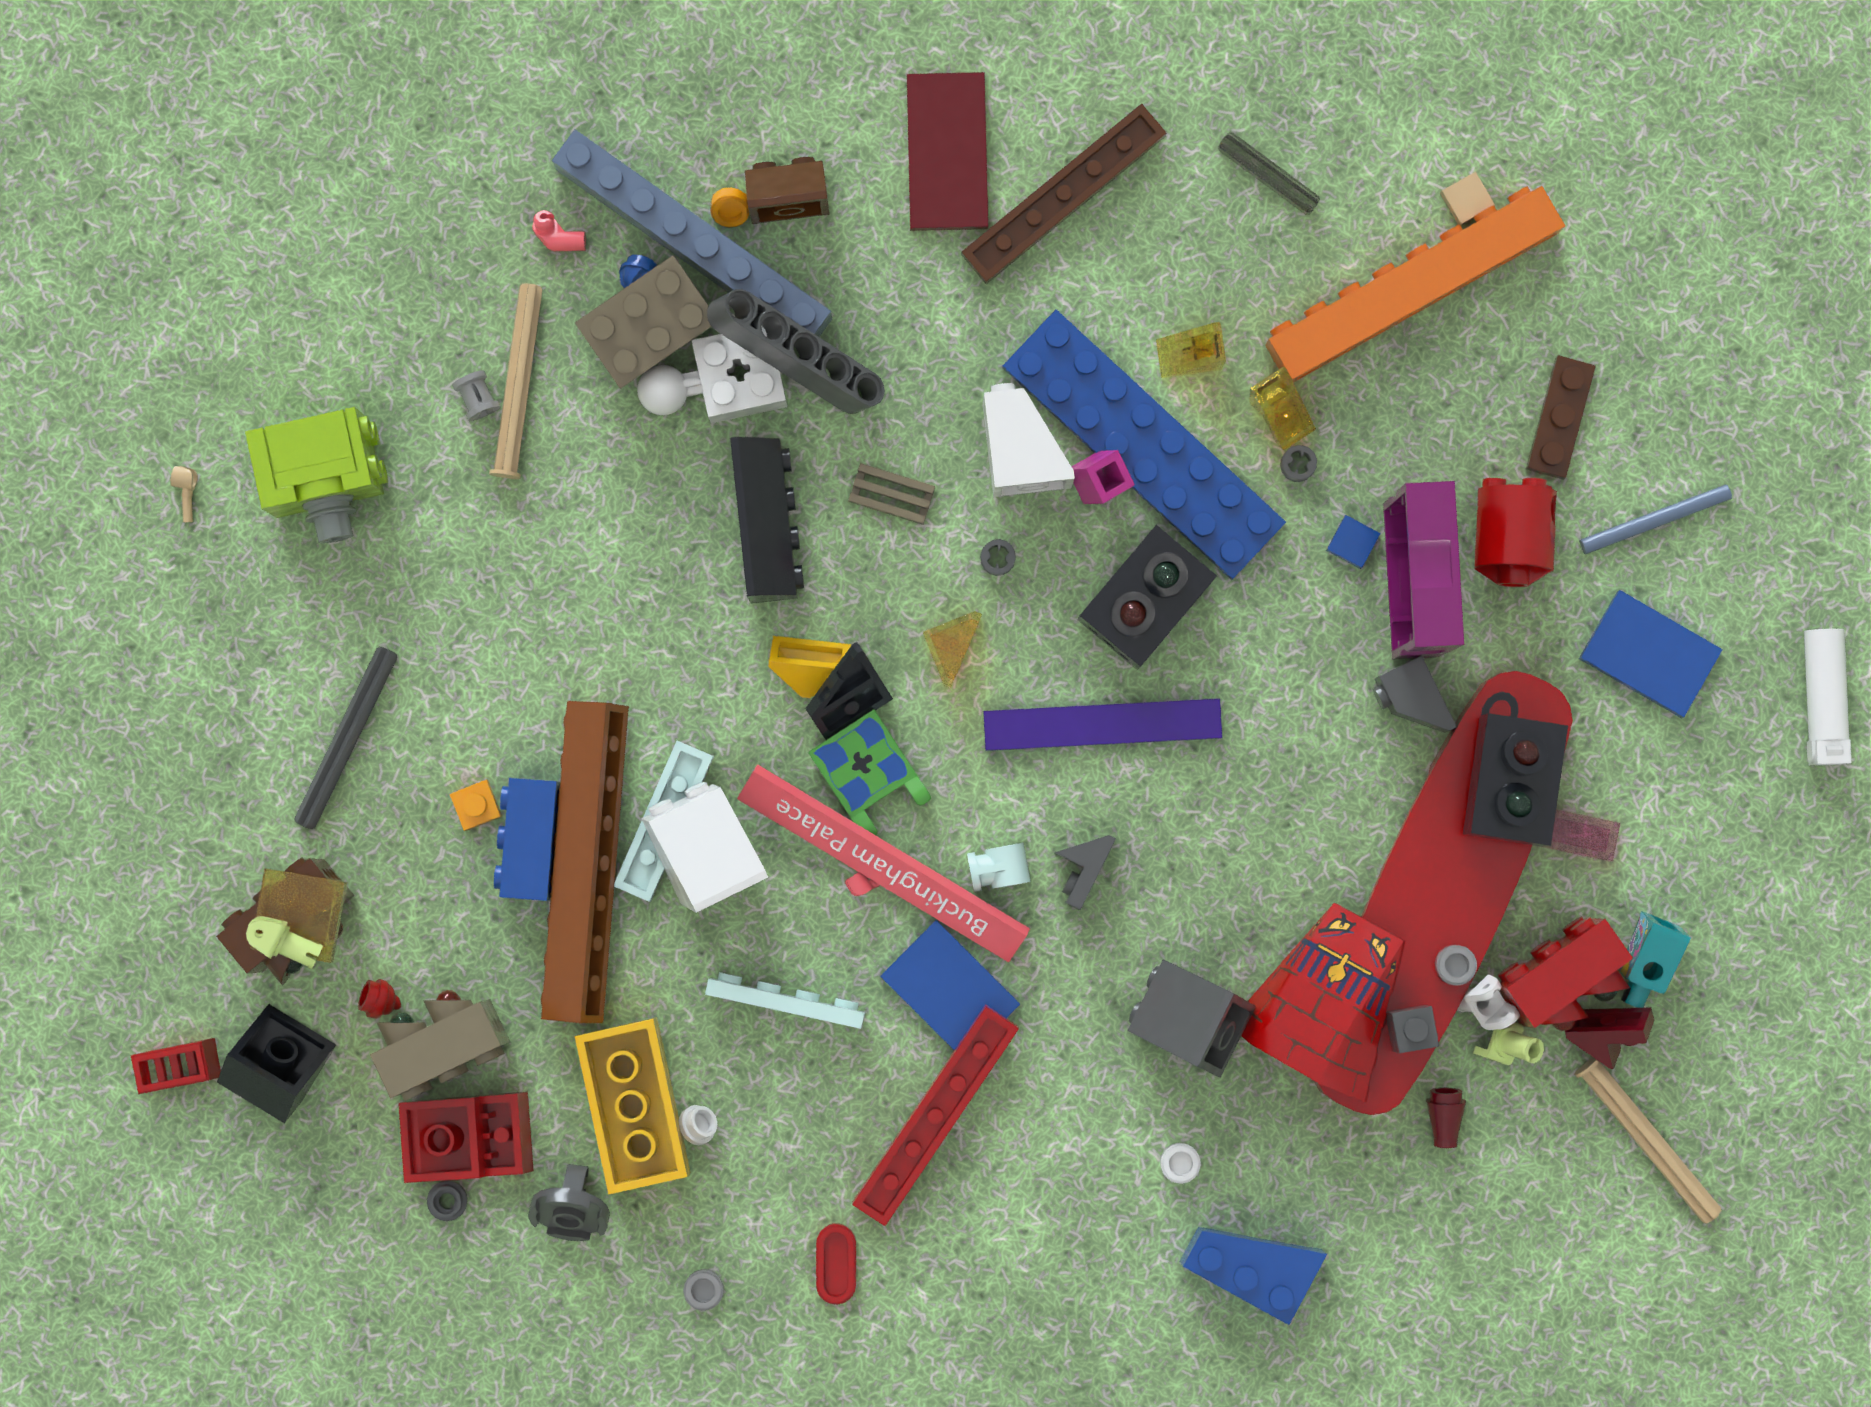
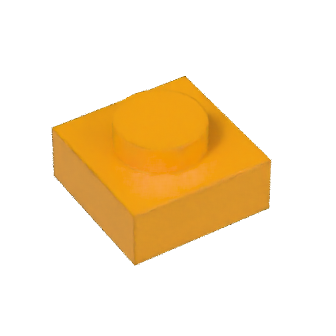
M487 779L450 794L464 831L502 817Z

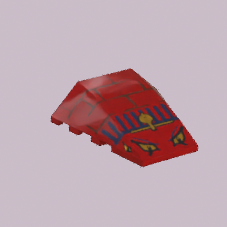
M1333 903L1248 1000V1002L1256 1007L1242 1037L1249 1044L1315 1082L1362 1102H1367L1372 1069H1375L1382 1029L1385 1028L1388 1015L1386 1013L1390 995L1394 990L1405 940L1347 908Z

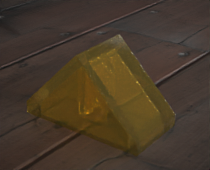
M1214 322L1156 339L1161 378L1222 370L1226 363L1221 322Z
M974 611L923 631V637L941 682L948 689H951L982 618L981 613Z

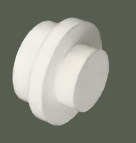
M693 1105L684 1109L680 1114L679 1128L688 1142L694 1145H703L713 1138L717 1130V1119L709 1108Z

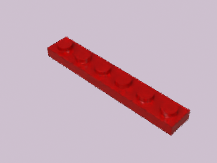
M985 1004L853 1199V1206L883 1226L887 1225L1019 1030V1026Z

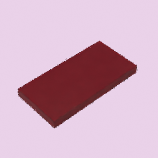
M985 72L907 74L910 231L988 229Z

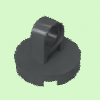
M568 1164L562 1188L544 1189L533 1195L528 1218L534 1227L541 1223L548 1227L547 1235L568 1241L590 1240L591 1233L598 1232L599 1236L605 1234L610 1211L601 1199L587 1193L586 1189H584L585 1177H588L589 1167Z

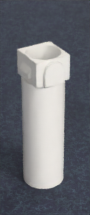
M1845 629L1804 631L1809 738L1807 742L1809 766L1850 764L1852 762L1848 721Z

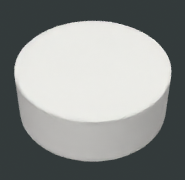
M1175 1143L1168 1146L1163 1151L1160 1159V1167L1163 1174L1170 1181L1179 1184L1193 1180L1198 1175L1201 1166L1197 1151L1185 1143Z

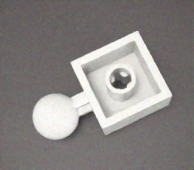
M762 327V332L767 337V333ZM722 334L692 340L698 371L682 374L672 366L656 365L642 374L637 387L641 404L649 412L656 415L675 413L683 406L688 396L703 393L708 418L711 423L787 407L780 371ZM742 366L744 370L750 369V372L744 374V381L737 382L735 376H730V373L735 372V367Z

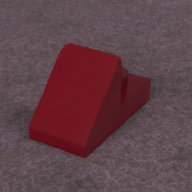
M1652 1007L1584 1009L1589 1017L1568 1022L1565 1035L1566 1039L1603 1065L1614 1069L1621 1051V1044L1634 1046L1647 1043L1655 1021Z

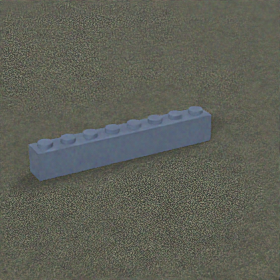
M574 129L552 159L559 173L728 293L735 289L746 290L818 337H820L831 322V310L576 129Z

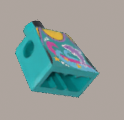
M1644 911L1641 912L1627 948L1633 959L1619 969L1620 973L1629 980L1628 985L1630 986V988L1625 989L1621 997L1623 1002L1636 1008H1643L1651 990L1661 994L1666 992L1691 939L1679 925ZM1654 962L1649 970L1643 971L1646 964Z

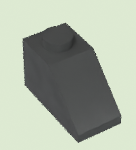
M1422 656L1375 678L1377 684L1373 688L1375 698L1382 709L1388 707L1392 715L1443 733L1457 727Z

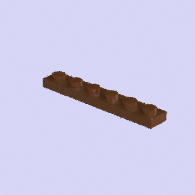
M1141 103L961 252L962 257L983 282L988 284L1164 139L1167 134L1166 131Z

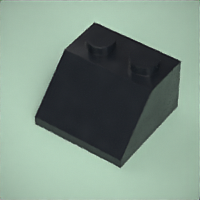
M268 1004L227 1054L217 1083L285 1124L305 1098L336 1044Z

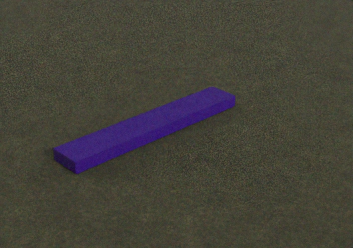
M1220 698L983 711L985 751L1222 738Z

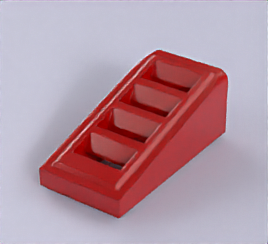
M215 1038L130 1055L138 1094L209 1081L218 1078L221 1072ZM181 1053H185L189 1071L188 1076L183 1074ZM166 1056L169 1057L173 1079L169 1080L164 1061ZM154 1059L158 1082L155 1083L151 1082L148 1060Z

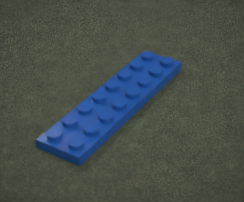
M1057 309L1002 366L1009 375L1091 451L1097 453L1099 451L1118 450L1135 484L1131 488L1231 580L1236 577L1286 523L1282 517Z

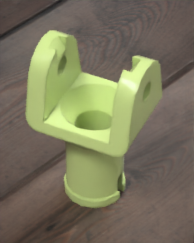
M259 916L249 923L246 932L247 941L265 956L271 959L272 956L277 957L280 954L307 966L309 969L313 968L316 957L307 954V952L318 957L323 945L290 932V927L287 926L288 922ZM256 930H262L263 933H257Z
M1515 1022L1507 1028L1494 1030L1488 1048L1484 1049L1475 1046L1473 1054L1505 1065H1511L1514 1057L1529 1063H1536L1543 1055L1544 1045L1540 1039L1523 1035V1025Z

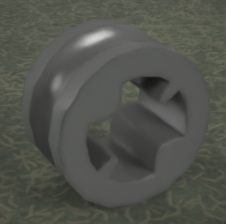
M1304 445L1292 446L1281 458V471L1287 479L1293 482L1305 481L1312 476L1317 468L1316 455L1310 448ZM1299 453V458L1303 455L1307 457L1309 462L1304 466L1306 473L1298 474V469L1295 472L1291 471L1289 464L1293 461L1292 454Z
M992 540L982 549L980 556L981 565L991 575H1004L1010 572L1016 560L1015 550L1005 540ZM997 547L999 552L1000 548H1004L1008 552L1005 557L1007 565L999 568V565L996 564L995 568L988 563L991 558L989 550Z

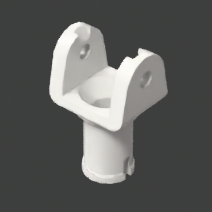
M1487 975L1474 988H1468L1457 1009L1459 1012H1473L1481 1026L1486 1030L1507 1028L1515 1023L1520 1016L1515 1006L1506 1003L1499 992L1502 988L1499 980L1491 975Z

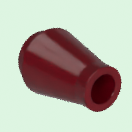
M1449 1087L1433 1088L1430 1090V1098H1427L1426 1102L1434 1137V1146L1438 1148H1456L1458 1146V1135L1466 1100L1462 1099V1090Z

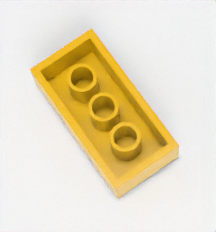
M655 1017L576 1035L575 1041L608 1195L688 1177L691 1172L683 1135L679 1128V1116L658 1018Z

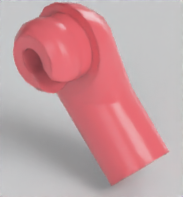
M543 210L535 214L532 225L534 234L547 249L551 251H586L585 231L565 232L554 219V215L551 212Z

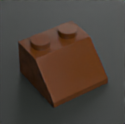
M800 157L793 159L791 165L776 166L775 162H760L754 164L753 169L745 170L747 203L752 224L830 215L823 161H815L814 157Z

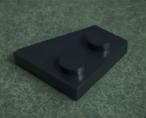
M855 642L805 709L825 740H827L870 711H876L893 698L858 642Z

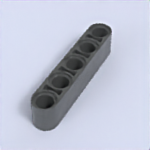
M735 289L712 301L708 306V321L717 332L843 412L856 414L877 405L884 398V384L876 373L750 292L743 289ZM729 306L733 308L735 317L731 314ZM762 327L765 329L767 337L763 334ZM794 347L797 349L799 353V358L796 356L794 352ZM826 368H827V369L829 370V372H830V377L828 376V374H827V372H826ZM857 388L860 390L862 398L860 397Z

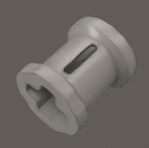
M484 370L463 376L452 384L454 390L460 392L468 409L466 414L468 421L481 419L494 413L501 407L498 401L493 400L484 381L487 378Z

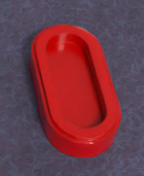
M832 1223L825 1226L819 1232L816 1240L817 1292L825 1302L834 1305L847 1302L853 1296L856 1289V1238L849 1227L840 1223Z

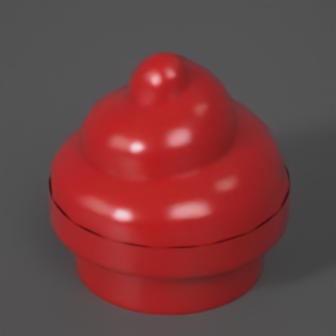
M378 979L376 982L372 980L366 981L359 997L358 1010L366 1012L367 1017L378 1019L382 1015H389L393 1010L401 1008L399 997L395 995L393 987L387 981Z

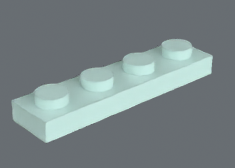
M676 741L643 817L650 815L649 808L659 802L671 799L672 803L687 797L685 794L687 789L704 781L714 756ZM641 821L615 880L614 887L651 902L665 869L643 821Z
M719 972L718 979L709 978L705 995L860 1029L863 1025L865 1012L858 1010V1002L835 998L834 1005L819 1002L820 994L797 989L795 996L781 994L780 985L758 981L757 987L754 988L741 985L742 977L721 972Z

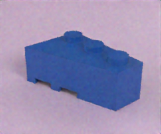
M1198 1227L1179 1262L1184 1268L1290 1325L1327 1253L1318 1248Z

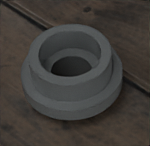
M454 1181L437 1183L431 1188L427 1196V1206L430 1213L441 1221L457 1219L464 1213L467 1207V1194L464 1188ZM444 1193L453 1195L455 1199L453 1207L445 1208L442 1206L440 1200Z

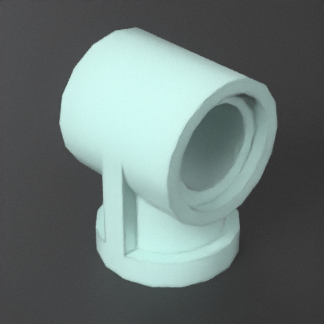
M1024 843L986 849L985 854L975 856V852L967 853L974 892L982 891L981 887L991 885L992 889L1031 882Z

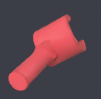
M859 872L845 880L846 886L854 896L864 895L880 886Z

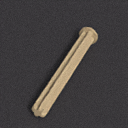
M524 283L519 286L494 469L489 471V475L501 478H521V474L517 473L542 298V288L530 283Z
M1592 1057L1578 1068L1574 1075L1577 1078L1582 1077L1698 1218L1705 1224L1716 1219L1722 1211L1721 1207L1601 1062Z

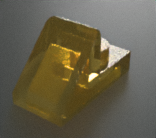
M1285 367L1280 368L1250 388V404L1262 414L1275 442L1283 451L1316 430Z

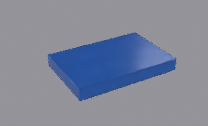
M1619 590L1616 592L1579 659L1676 716L1684 718L1723 649Z
M937 920L880 976L953 1050L956 1049L985 1004L1005 1018L1020 1005Z

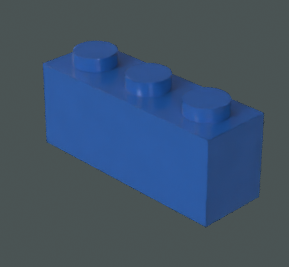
M509 778L508 786H502L500 809L506 810L505 826H499L497 849L503 850L502 865H496L494 872V889H500L499 897L551 901V875L554 866V836L557 829V797L560 792V782Z

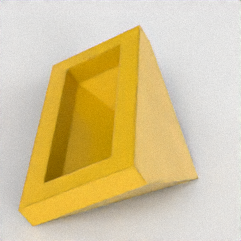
M773 636L768 667L801 697L811 698L818 692L851 647V644Z

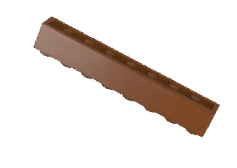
M567 701L563 722L565 729L563 753L560 759L561 780L560 792L557 797L558 817L554 836L555 854L551 875V902L547 918L548 939L547 951L544 956V988L541 995V1019L573 1023H603L629 706L606 702Z

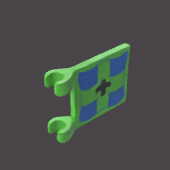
M875 710L870 711L808 752L852 821L874 835H877L878 831L865 812V809L903 784L919 806L924 805L931 799V795Z

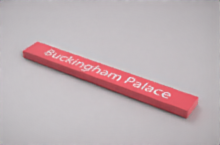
M758 764L737 798L1007 962L1011 960L1028 935L1029 927Z

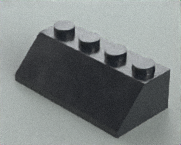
M731 437L747 598L751 604L798 599L797 589L804 588L802 565L794 566L793 550L800 549L798 526L790 527L789 511L796 510L794 487L786 488L784 473L792 472L790 449H782L780 438Z

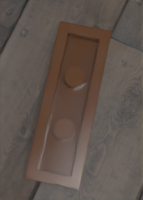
M1560 355L1556 356L1526 470L1562 480L1566 478L1596 365Z

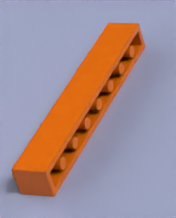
M1528 186L1520 189L1507 198L1510 204L1496 210L1494 205L1486 208L1473 217L1476 223L1462 229L1459 224L1439 236L1442 242L1430 249L1426 243L1415 248L1405 255L1408 261L1395 268L1391 262L1372 273L1373 281L1362 287L1359 282H1355L1338 293L1340 299L1327 306L1325 301H1321L1304 312L1306 318L1293 325L1288 320L1270 331L1272 337L1268 339L1265 346L1287 384L1290 385L1559 234L1565 227V224L1543 186L1533 191H1530Z

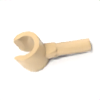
M175 466L171 473L170 484L171 486L182 488L183 522H193L192 497L198 475L191 468Z

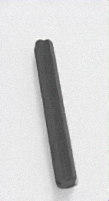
M380 646L376 648L294 818L297 824L308 829L316 827L397 660L395 652Z

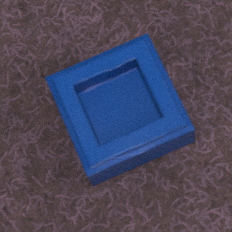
M1345 515L1326 551L1361 569L1381 533Z

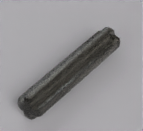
M1229 132L1224 136L1218 146L1221 153L1305 215L1313 212L1320 202V197L1233 132Z

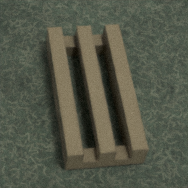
M860 463L848 501L924 525L935 486ZM865 475L924 492V498L922 499L864 481ZM864 489L921 507L919 514L860 496V490Z

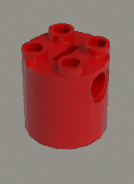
M1502 478L1483 479L1482 487L1478 488L1474 569L1499 586L1528 587L1554 571L1557 491L1552 489V486L1546 485V479L1524 478L1522 479V485H1506L1507 480Z

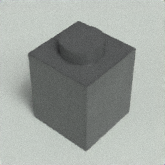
M1420 1005L1386 1012L1388 1013L1386 1020L1393 1052L1405 1053L1439 1047L1432 1006Z

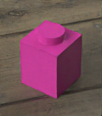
M1118 450L1099 451L1072 466L1075 477L1073 484L1083 504H1104L1135 485Z

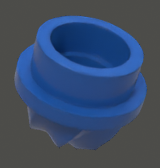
M630 255L627 261L622 263L619 270L621 285L623 288H626L655 268L657 264L646 256Z

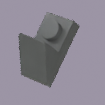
M1107 835L1054 853L1082 867L1079 874L1074 871L1071 872L1062 890V893L1068 895L1065 901L1066 904L1081 910L1116 838Z

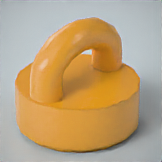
M732 187L723 188L714 193L710 208L714 221L721 226L729 228L742 225L749 216L747 195L741 190Z

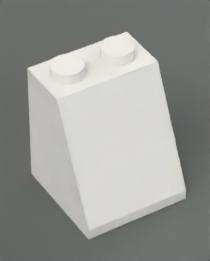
M1013 383L991 386V392H984L983 411L993 497L1072 488L1075 479L1074 470L1025 389H1015Z
M707 782L690 787L685 791L687 797L672 803L671 799H667L649 808L651 814L641 818L680 904L696 913L768 878L761 861L721 787L713 784L708 786Z

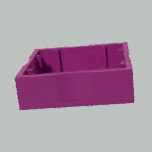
M1455 481L1405 483L1397 490L1394 497H1389L1383 503L1392 659H1411L1420 656L1423 658L1440 657L1465 645Z

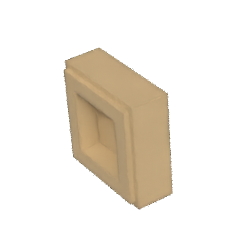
M1476 171L1440 192L1457 224L1461 226L1474 219L1475 215L1486 208L1495 206Z

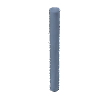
M1725 484L1583 538L1579 542L1584 554H1588L1732 499V494L1728 485Z

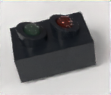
M1155 525L1079 615L1077 620L1138 670L1217 575L1160 527Z
M1490 713L1480 716L1463 829L1464 835L1541 847L1551 846L1568 725Z

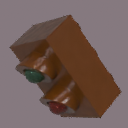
M303 857L298 859L284 871V874L287 876L286 879L276 886H273L271 883L264 887L252 898L256 904L244 912L241 909L234 912L221 924L224 930L216 937L247 974L264 972L268 968L281 985H284L290 975L297 973L303 966V964L280 954L277 957L272 956L270 959L249 944L246 937L249 923L256 917L265 916L288 922L287 926L290 927V932L303 938L308 935L314 943L323 945L321 952L326 949L330 941H334L341 936L343 931V924L341 922L343 909L341 907L354 897V894L325 859L309 858L304 860ZM256 930L257 933H263L262 930Z

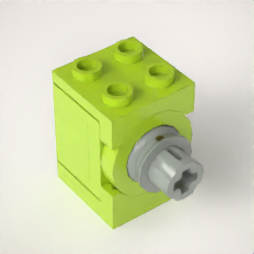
M356 407L346 408L345 411L342 409L266 426L265 429L261 427L245 431L261 509L276 518L308 511L305 520L309 523L314 522L318 543L320 544L343 541L353 537L349 515L356 513V508L351 506L350 502L356 499L361 500L384 494L382 484L388 483V475L384 461L378 460L374 446L380 445L377 426L375 422H370L369 417L362 414Z

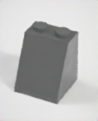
M1163 959L1160 966H1156L1150 973L1147 980L1148 990L1142 1002H1138L1132 1009L1129 1017V1023L1131 1024L1127 1031L1221 1078L1256 1006L1238 995Z

